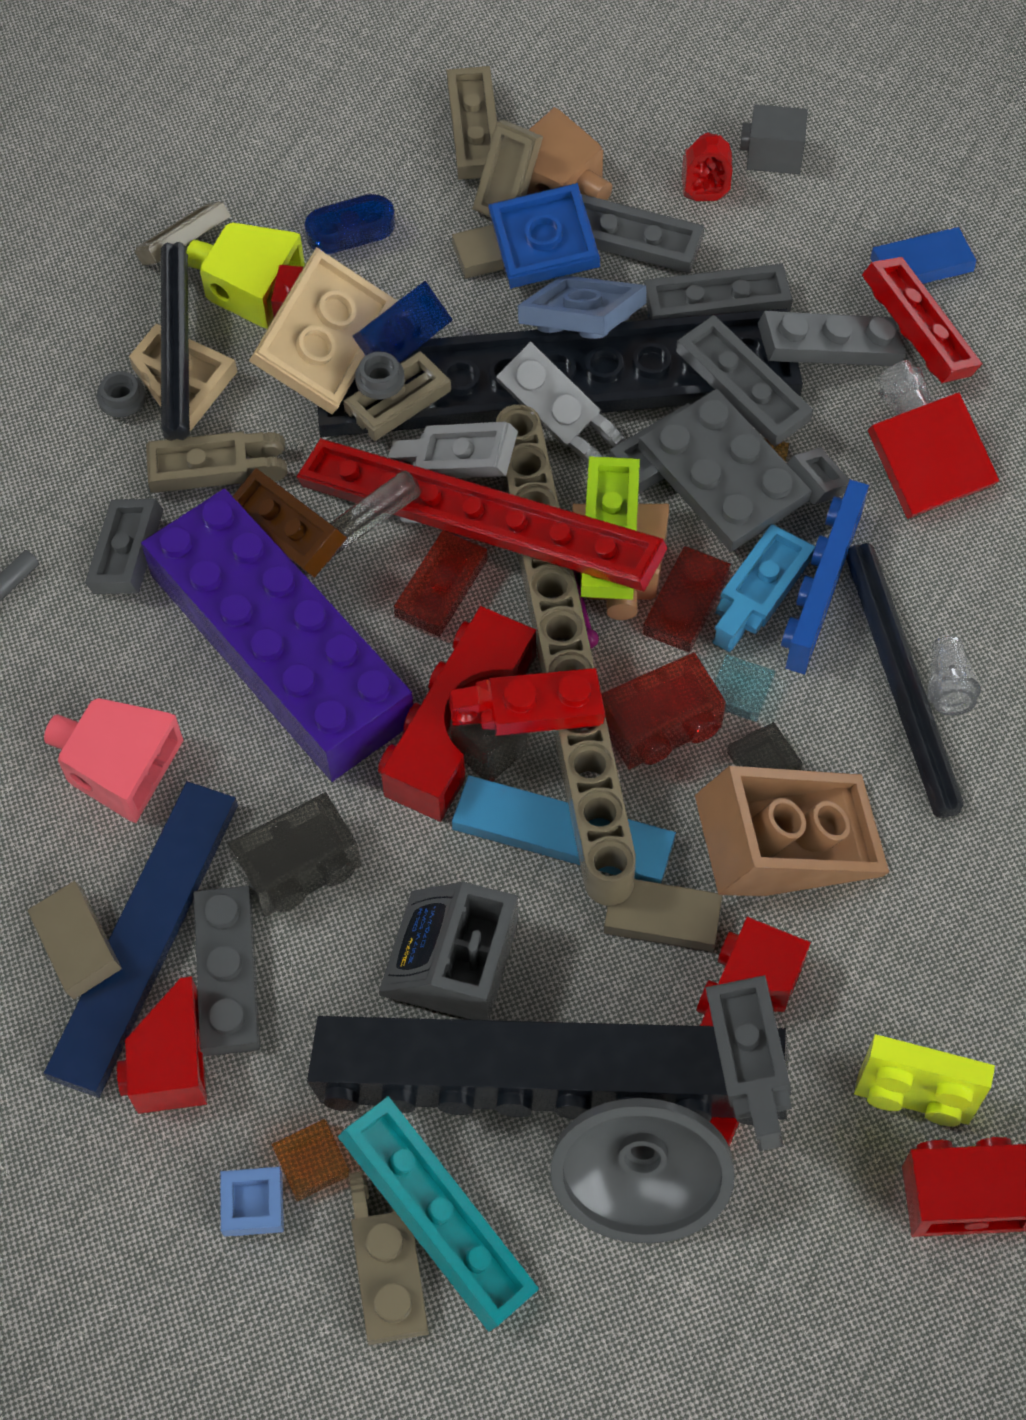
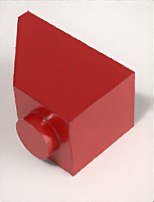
M192 976L182 977L125 1039L126 1060L117 1062V1082L120 1095H128L138 1114L207 1105L204 1055L201 1052L198 990Z

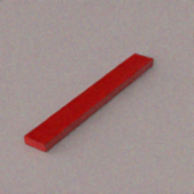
M320 438L296 476L302 487L645 592L667 551L663 538Z

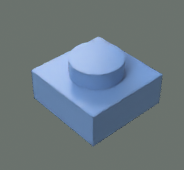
M280 1167L220 1171L221 1232L224 1237L284 1232L283 1173Z

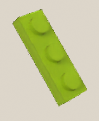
M589 456L585 516L637 531L640 459ZM582 573L581 597L633 600V588Z

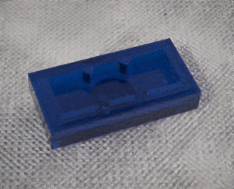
M423 281L353 334L352 337L365 355L373 352H386L393 355L400 363L453 321V319L428 283Z

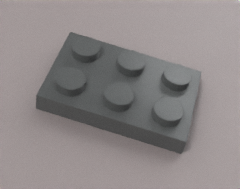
M718 389L710 392L639 437L638 449L730 552H733L768 529L771 524L777 523L809 502L812 490Z

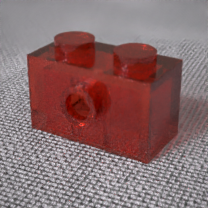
M695 652L601 693L610 739L628 770L642 763L646 765L656 764L665 759L673 749L691 741L694 744L704 742L714 736L719 728L722 727L726 701Z

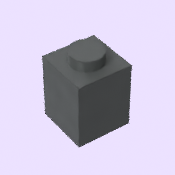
M754 104L752 123L743 122L740 150L748 151L746 170L800 174L806 138L808 109Z

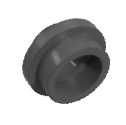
M373 352L361 360L355 372V380L358 390L363 395L372 399H387L396 395L402 389L405 375L402 365L393 355L386 352Z
M115 371L102 379L97 391V400L101 410L107 415L127 417L135 414L143 407L146 401V392L142 382L134 375L126 371Z

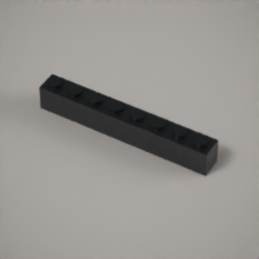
M317 1016L307 1082L321 1104L338 1111H353L358 1108V1105H377L389 1096L401 1113L413 1112L416 1107H435L442 1112L452 1115H468L473 1112V1109H492L509 1117H526L531 1115L532 1111H550L564 1118L575 1119L589 1109L604 1103L622 1099L647 1098L663 1100L686 1107L708 1121L711 1120V1117L736 1118L734 1107H730L714 1026ZM777 1028L788 1073L789 1049L786 1028ZM787 1110L777 1112L778 1119L787 1120ZM752 1117L737 1120L742 1124L754 1126Z

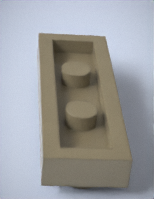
M490 66L446 69L458 180L481 178L497 122Z

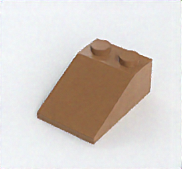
M728 766L695 794L718 895L769 896L879 878L889 873L862 774Z

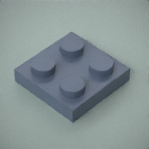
M567 275L561 276L518 305L519 324L537 326L539 331L545 333L569 330L579 332L580 336L584 338H601L608 335L609 331L621 322L629 319L633 313L647 303L646 285Z

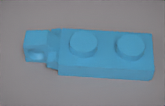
M771 524L721 592L720 603L715 613L722 618L715 626L716 636L712 643L730 653L742 638L745 630L756 635L761 626L764 627L811 562L815 546Z

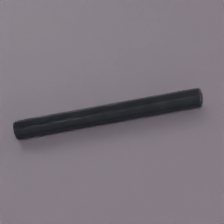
M870 543L854 545L848 549L846 560L933 814L938 818L955 816L961 812L964 801L876 551Z

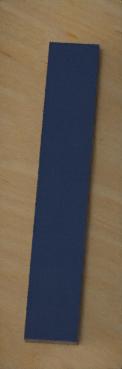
M186 781L108 940L122 969L81 995L43 1074L47 1080L100 1098L123 1050L125 1039L132 1031L194 900V891H198L238 807L236 797Z

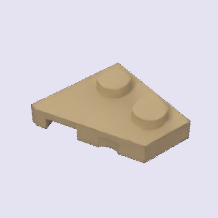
M155 324L129 355L132 369L161 407V325ZM189 339L190 431L238 372L234 359Z

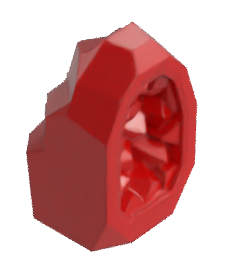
M707 132L685 149L682 166L683 196L694 201H718L727 195L730 191L732 179V151L729 143L723 136Z

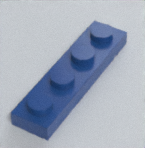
M850 479L844 497L834 496L825 522V525L831 526L832 530L829 538L820 535L817 540L811 560V565L818 566L815 577H804L796 601V605L803 607L799 619L789 618L782 638L781 647L789 649L785 669L806 674L844 567L848 549L851 547L863 513L869 488L868 484Z

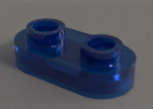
M376 194L364 195L315 209L305 220L308 245L313 250L317 247L326 254H333L383 240L395 228L393 204L386 197Z

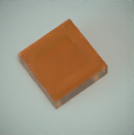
M326 1119L271 1144L297 1202L349 1177L350 1171Z

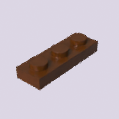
M257 468L253 470L232 496L277 546L314 578L347 539L333 525Z

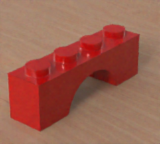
M482 606L479 607L471 622L464 621L460 625L453 641L454 650L446 663L440 661L436 665L429 680L428 694L422 704L416 702L410 708L404 722L403 729L405 732L397 746L390 744L387 747L378 766L384 797L439 822L444 818L465 781L464 754L453 744L448 735V730L452 723L449 705L450 691L476 686L477 681L489 680V678L526 675L537 656L536 629Z
M746 917L739 935L729 931L717 961V963L725 966L719 982L716 983L708 980L696 1009V1012L704 1015L700 1026H713L706 987L764 975L766 976L773 1011L785 1012L805 964L811 942ZM711 1117L709 1122L723 1135L730 1147L739 1122L736 1118Z

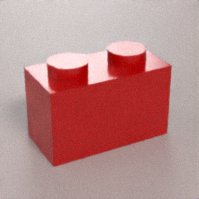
M990 1137L976 1142V1146L953 1147L952 1142L949 1140H930L919 1143L916 1146L917 1149H911L902 1165L912 1237L1026 1232V1144L1012 1145L1010 1138Z

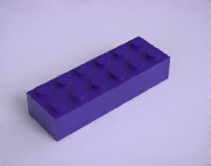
M225 488L141 542L150 574L331 782L404 731L403 727L406 716L413 706L412 691Z

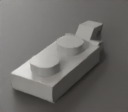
M507 422L426 426L420 439L392 441L388 458L455 478L506 476L518 431Z

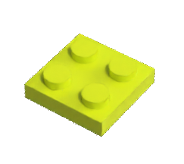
M875 1034L859 1070L854 1095L867 1098V1102L870 1105L882 1110L899 1111L902 1108L925 1113L926 1119L939 1125L958 1126L960 1123L969 1125L991 1089L995 1065Z

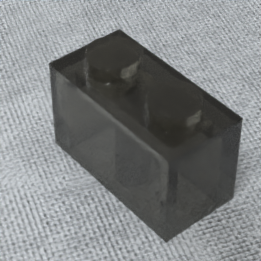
M326 792L228 842L235 867L246 886L249 885L251 894L264 917L276 911L282 913L294 909L304 901L306 895L325 885L336 886L343 883L352 876L355 869L361 867L357 842Z

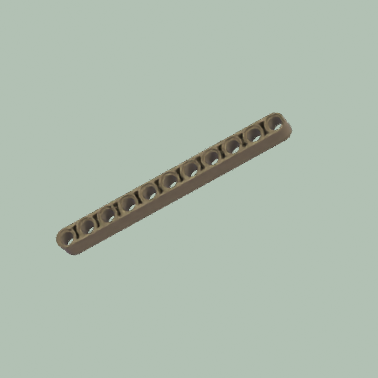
M511 405L504 408L498 414L496 422L510 423L518 431L507 474L502 476L504 491L560 508L538 413L526 405ZM517 553L532 628L536 629V649L541 673L595 668L574 571ZM549 596H556L557 598H547V597H549ZM565 638L567 641H555V639ZM605 717L604 724L587 727L589 730L586 731L561 729L553 730L585 889L588 896L596 903L604 906H615L627 900L634 889L635 850ZM589 771L598 773L600 776L585 778L579 774ZM596 818H603L605 820H608L610 824L606 826H594L590 824L589 821ZM606 866H612L622 872L615 876H606L598 870Z

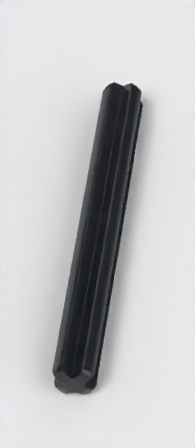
M181 242L174 244L165 243L161 247V429L163 430L164 438L170 441L175 439L184 440L190 434L188 255L186 253V246Z

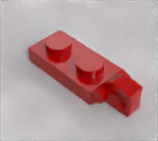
M596 668L489 678V680L477 681L476 686L450 691L449 705L452 725L481 723L482 729L495 730V736L601 726V724H604L605 710Z

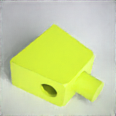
M233 222L224 227L214 245L194 239L190 242L186 251L188 267L200 270L205 297L210 302L268 329L274 319L271 298L279 265L305 266L301 235L299 233Z

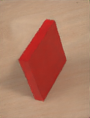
M960 392L873 424L867 430L907 519L990 488L1000 481Z

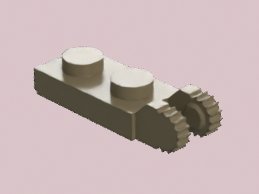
M244 431L187 437L184 440L148 441L146 443L150 492L157 493L240 484L245 482L255 468L259 469L274 482L285 479L288 473L285 460L277 458L279 454H283L282 452L285 451V438L280 433L269 431L268 433L244 434Z
M362 1171L349 1173L355 1219H351L368 1345L429 1335L415 1237L393 1208L391 1213L369 1216L367 1179L364 1178Z

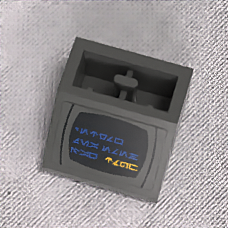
M466 882L411 891L379 989V996L471 1020H489L518 925V895Z

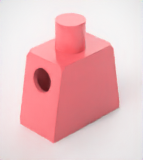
M100 698L90 702L79 722L59 714L54 715L49 721L44 734L46 744L61 749L58 762L66 780L72 786L134 823H137L184 741L175 715Z

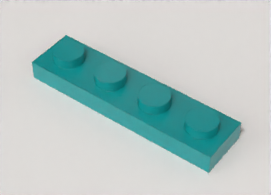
M389 1096L345 1128L338 1136L342 1144L488 1332L499 1326L539 1290V1287Z

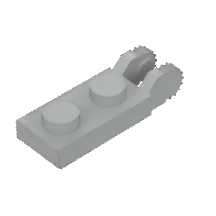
M531 341L496 376L497 382L521 405L529 406L538 413L541 424L565 448L569 446L587 464L589 463V456L601 457V454L593 446H590L584 439L578 436L589 424L611 446L615 447L626 440L607 418L599 414L601 410Z

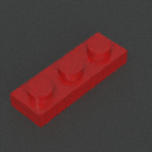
M903 257L871 262L863 272L862 277L872 289L876 300L885 306L899 325L902 335L911 341L925 360L928 370L941 383L972 377L982 366V362Z

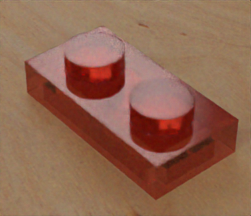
M442 530L395 603V617L440 637L488 561L487 549Z
M684 546L643 624V635L690 653L729 577L731 563Z

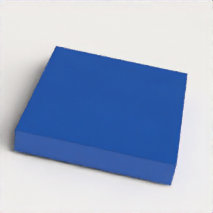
M578 183L488 204L490 218L510 289L601 267L600 256Z

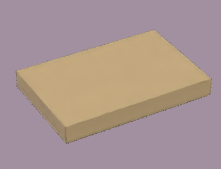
M316 247L253 352L249 362L330 414H333L352 384L357 367L360 365L361 360L368 355L397 300Z

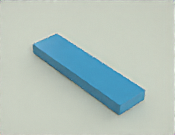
M468 775L452 819V830L580 865L568 802ZM596 818L589 821V823L594 826H606L610 824L608 820H605L603 818ZM628 819L635 850L634 879L662 884L676 832ZM612 866L599 869V871L618 875L622 872Z

